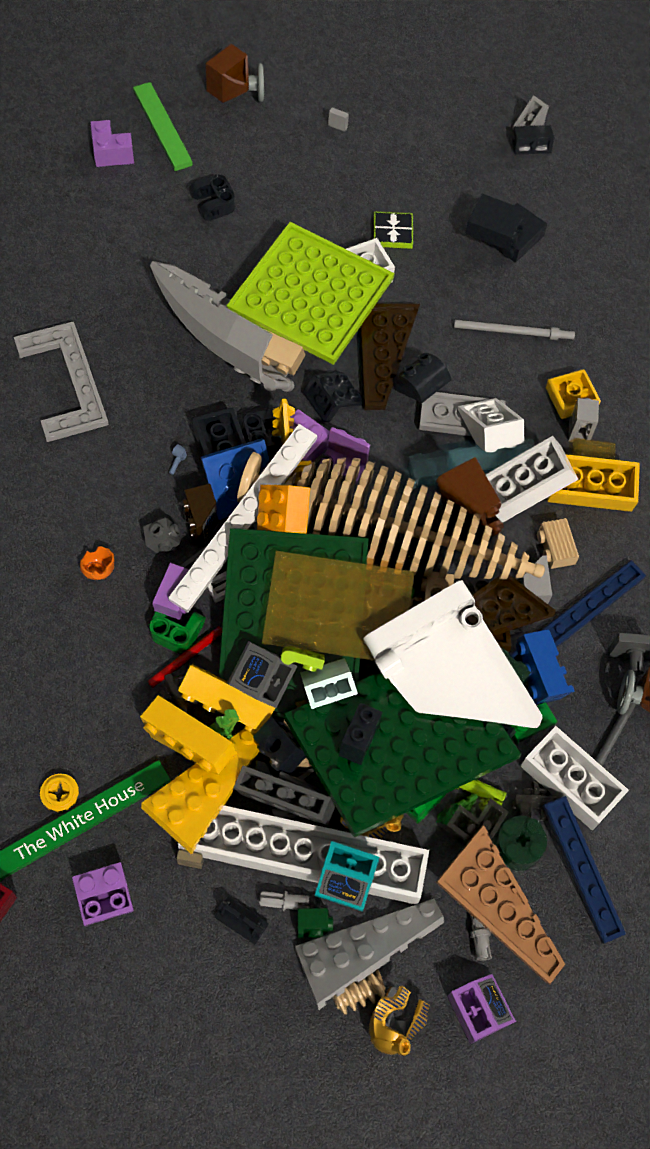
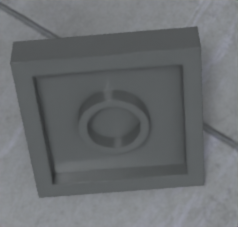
M619 633L608 648L609 657L630 658L629 670L636 671V675L643 674V660H650V635Z

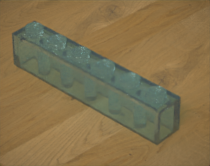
M524 439L522 444H517L513 448H500L495 452H485L476 445L475 447H459L449 451L438 450L427 454L417 453L409 456L407 467L410 478L415 480L414 488H420L422 484L426 487L437 485L436 479L440 475L476 457L486 475L531 449L535 444L533 439Z

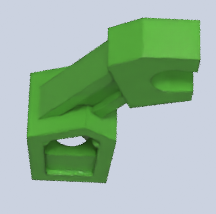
M227 709L224 712L225 716L215 718L217 722H214L209 728L228 740L232 738L231 732L235 724L240 720L235 709Z

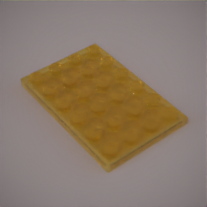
M276 551L262 643L375 660L363 638L409 610L414 572Z

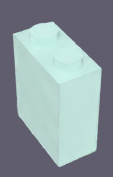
M345 658L323 665L322 670L317 668L316 672L307 670L300 673L312 709L358 694Z

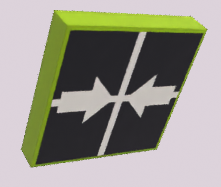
M374 212V239L377 238L382 247L412 249L413 214Z

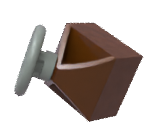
M233 44L227 46L206 63L207 92L222 103L248 90L258 91V101H264V72L262 63L257 65V76L248 75V55Z
M650 667L640 679L638 685H634L635 673L633 670H628L625 673L617 701V711L619 714L623 715L626 713L630 702L638 704L650 712Z

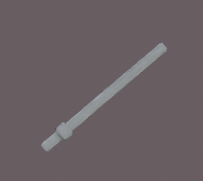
M455 320L454 328L549 337L552 340H558V338L574 340L575 337L574 331L559 330V328L555 327L544 329Z

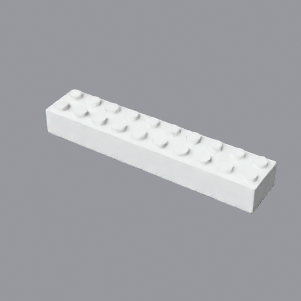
M223 806L194 850L195 853L202 854L203 858L319 883L331 841L379 856L368 894L416 905L421 899L429 850L362 835L354 838L348 832L229 806ZM178 843L179 850L187 851L182 845Z

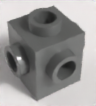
M160 518L151 524L143 526L146 546L156 553L169 551L172 547L180 545V529L177 524L169 519Z

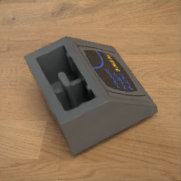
M248 641L227 684L258 701L276 708L297 665L293 663L286 665L282 662L281 656Z

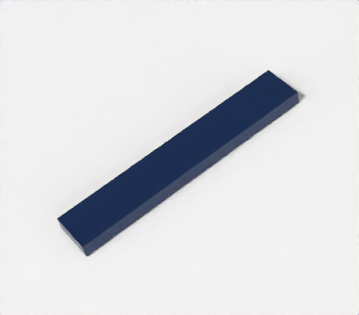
M564 796L542 805L601 943L605 944L625 935L626 932L567 797Z

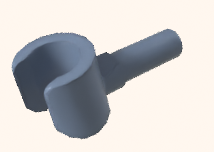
M179 444L172 451V454L176 456L169 471L172 475H174L180 461L187 457L185 448Z

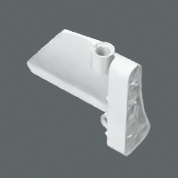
M463 580L452 584L363 638L384 678L390 680L418 713L537 728L541 723V712L483 621L482 614L475 607V600ZM474 615L478 618V623L476 625H469L465 621L466 617Z

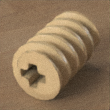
M375 970V975L371 973L360 982L355 983L354 981L344 988L345 992L338 997L334 995L332 998L336 1008L340 1009L344 1015L347 1014L348 1005L356 1011V1002L358 1001L363 1007H366V998H369L374 1004L376 994L380 998L385 996V987L379 970Z

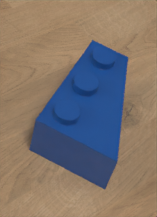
M549 630L523 634L517 639L516 649L522 658V672L524 677H527L529 684L528 693L536 705L560 700L574 692L573 686H568L564 678V674L567 673L565 667H560L556 659L559 652Z

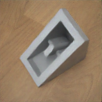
M533 95L514 126L544 125L549 106Z

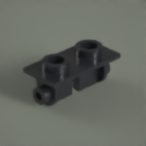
M230 897L221 902L218 907L219 910L214 916L215 919L254 945H256L269 923Z

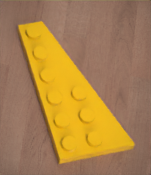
M246 729L241 730L229 739L236 753L219 775L212 771H205L196 763L141 804V809L191 855L196 849L199 840L206 834L207 828L213 819H216L233 793L234 785L242 766L248 767L251 765L259 753L258 743L253 738L255 734Z

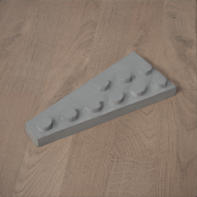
M435 899L295 946L318 1010L326 1005V1001L334 995L338 997L345 992L344 988L354 981L360 982L390 961V956L397 951L401 953L406 950L410 942L416 938H423L443 924V914Z

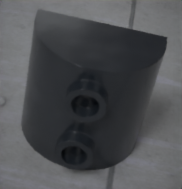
M422 353L418 356V360L404 366L403 371L394 377L393 386L395 391L423 403L449 383L451 376L439 358L430 353Z

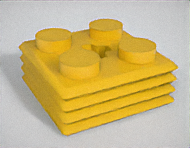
M584 369L550 378L545 387L561 419L571 417L578 398L598 400L599 404L601 402Z

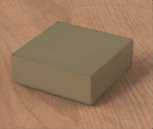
M179 850L177 863L183 866L202 869L203 855L195 852L191 855L188 851Z

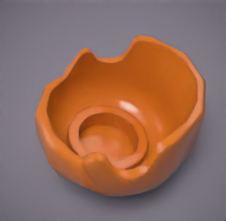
M98 546L94 552L86 551L80 561V571L90 580L105 579L114 570V554L110 549Z

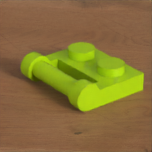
M292 645L285 646L281 654V660L284 664L300 663L303 664L302 668L316 672L317 668L322 670L325 661L323 654Z

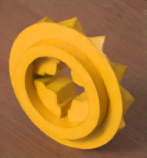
M55 774L48 777L40 789L42 803L48 810L56 812L68 810L73 804H76L79 795L76 781L66 774ZM61 784L63 792L67 793L62 795L58 802L57 796L52 793L58 792Z

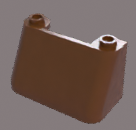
M476 457L443 473L436 479L444 508L448 500L454 502L451 513L457 517L461 507L466 509L464 522L469 525L475 515L479 518L477 530L482 534L486 525L492 528L490 537L502 531L501 529L504 528V525L495 516L499 513L501 501Z

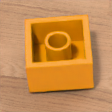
M260 484L257 530L307 534L310 488Z

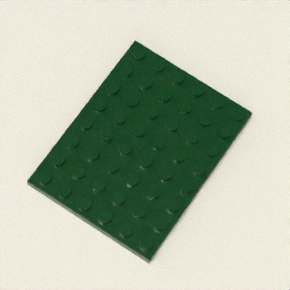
M230 528L219 678L228 682L249 641L279 656L282 654V649L287 645L324 655V665L345 658L354 683L358 682L368 538ZM293 662V664L297 665V668L278 706L274 709L272 717L284 718V713L295 709V702L308 699L300 674L307 671L302 668L303 664Z
M381 672L355 682L358 693L356 695L313 709L310 703H307L284 713L287 725L354 838L509 764L521 756L520 751L501 723L418 713L390 680L384 678ZM360 703L383 712L379 727L362 765L339 756L342 740Z

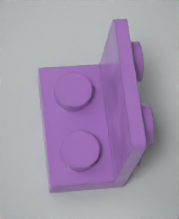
M332 427L329 432L328 449L325 454L333 458L334 465L337 464L338 458H346V467L342 476L343 480L346 478V473L349 466H351L353 458H360V471L355 483L357 485L368 462L370 444L362 438H356L347 434L342 429ZM322 458L318 465L322 464V460H325V458Z

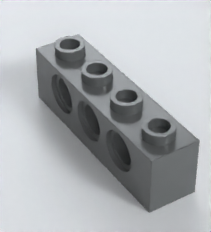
M242 766L234 785V789L243 796L326 827L335 809L333 801L326 795L246 766Z

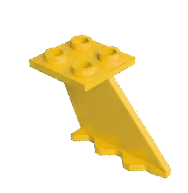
M282 399L279 407L273 410V416L277 417V419L272 421V425L277 429L272 431V436H281L282 446L293 432V429L289 427L294 425V419L290 416L295 414V408L288 405L287 399ZM311 461L300 462L285 483L296 472L294 486H297L304 467L311 464Z

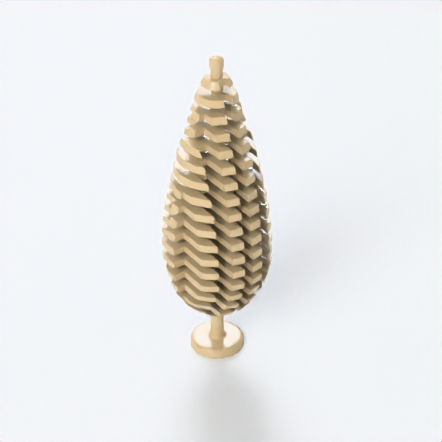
M253 452L247 461L238 490L237 502H241L260 476L262 457L256 452ZM331 458L322 460L312 485L311 481L315 462L305 466L302 471L301 479L298 481L297 486L308 487L311 485L307 534L311 531L313 520L315 521V526L312 534L325 535L326 527H328L330 521L328 535L339 536L345 516H347L343 536L354 537L359 520H362L358 538H368L372 524L376 525L367 555L366 569L372 570L387 528L391 531L381 560L380 572L387 571L399 533L405 534L393 574H401L412 538L415 537L419 539V543L408 575H416L426 541L434 544L423 576H431L440 546L447 547L438 578L446 577L454 550L460 551L461 554L453 579H461L469 554L475 556L469 577H477L483 559L489 561L484 579L492 578L497 563L503 565L499 579H507L511 568L517 570L515 578L523 577L525 572L538 578L544 575V565L528 562L530 556L525 551L521 559L515 558L514 555L518 545L511 541L507 554L501 553L505 536L501 533L496 538L493 550L487 549L492 528L487 525L484 528L479 546L473 544L479 524V518L475 515L472 518L465 541L459 540L467 512L463 507L460 508L452 536L444 535L454 502L450 500L447 501L438 532L431 531L432 522L441 495L437 492L434 494L424 527L417 526L428 491V487L423 484L419 491L410 522H405L404 517L415 480L411 478L407 481L395 518L390 517L402 476L397 471H395L381 514L377 513L387 479V467L381 466L367 509H364V505L373 477L375 463L367 462L360 478V483L357 486L352 505L350 503L360 471V458H353L341 490L340 485L346 467V458L337 459V464L333 467L328 483ZM296 472L283 485L294 486Z

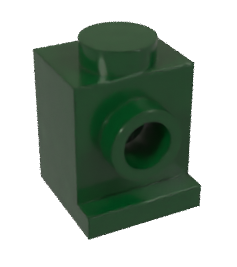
M328 908L298 909V939H303V934H308V937L317 938L323 937V933L333 931V916H328Z

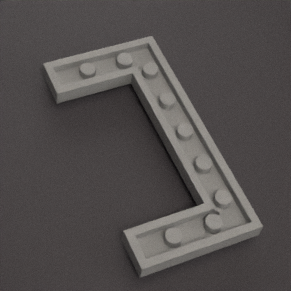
M74 321L14 337L20 358L61 348L81 410L41 420L47 442L109 425Z

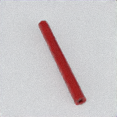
M220 626L216 627L147 681L149 685L154 688L222 635V628Z

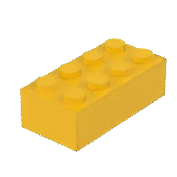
M566 454L578 480L547 497V502L633 511L638 503L640 463Z

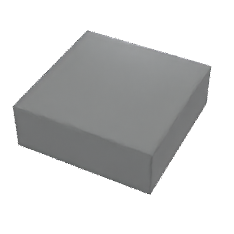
M331 108L328 126L346 131L349 114Z

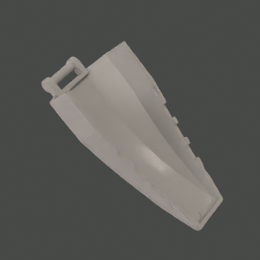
M151 262L150 267L167 302L186 328L203 345L223 360L232 364L235 371L242 374L247 373L250 375V379L256 383L261 384L262 382L267 391L282 389L285 392H290L294 389V382L287 378V375L280 373L276 367L272 365L265 366L261 362L273 334L230 310L227 307L230 301L227 298V293L224 291L217 293L211 290L209 283L175 265Z

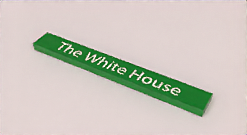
M160 761L152 763L1 850L0 881L171 782Z

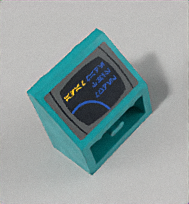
M331 841L315 896L363 912L379 856Z

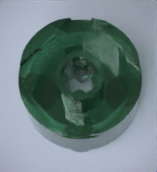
M516 816L503 824L495 838L494 845L499 850V855L507 867L512 870L522 871L531 868L542 857L547 847V836L537 819L527 816Z

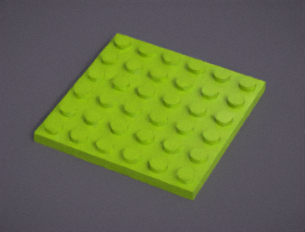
M289 222L229 301L227 307L259 327L302 346L309 353L334 365L394 279L395 273Z

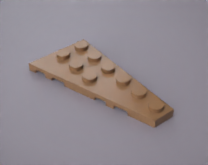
M482 825L436 880V883L547 984H551L565 963L550 937H547L537 915L530 908L526 896L509 867H506L496 845L489 838L485 826Z

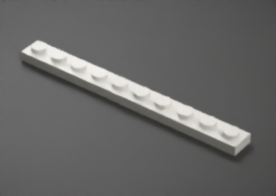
M298 424L168 597L170 602L187 613L190 611L228 560L230 528L250 530L256 522L259 508L260 484L283 485L317 440L316 434Z

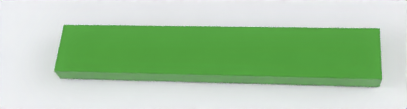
M151 82L133 87L134 94L174 171L192 166V160Z

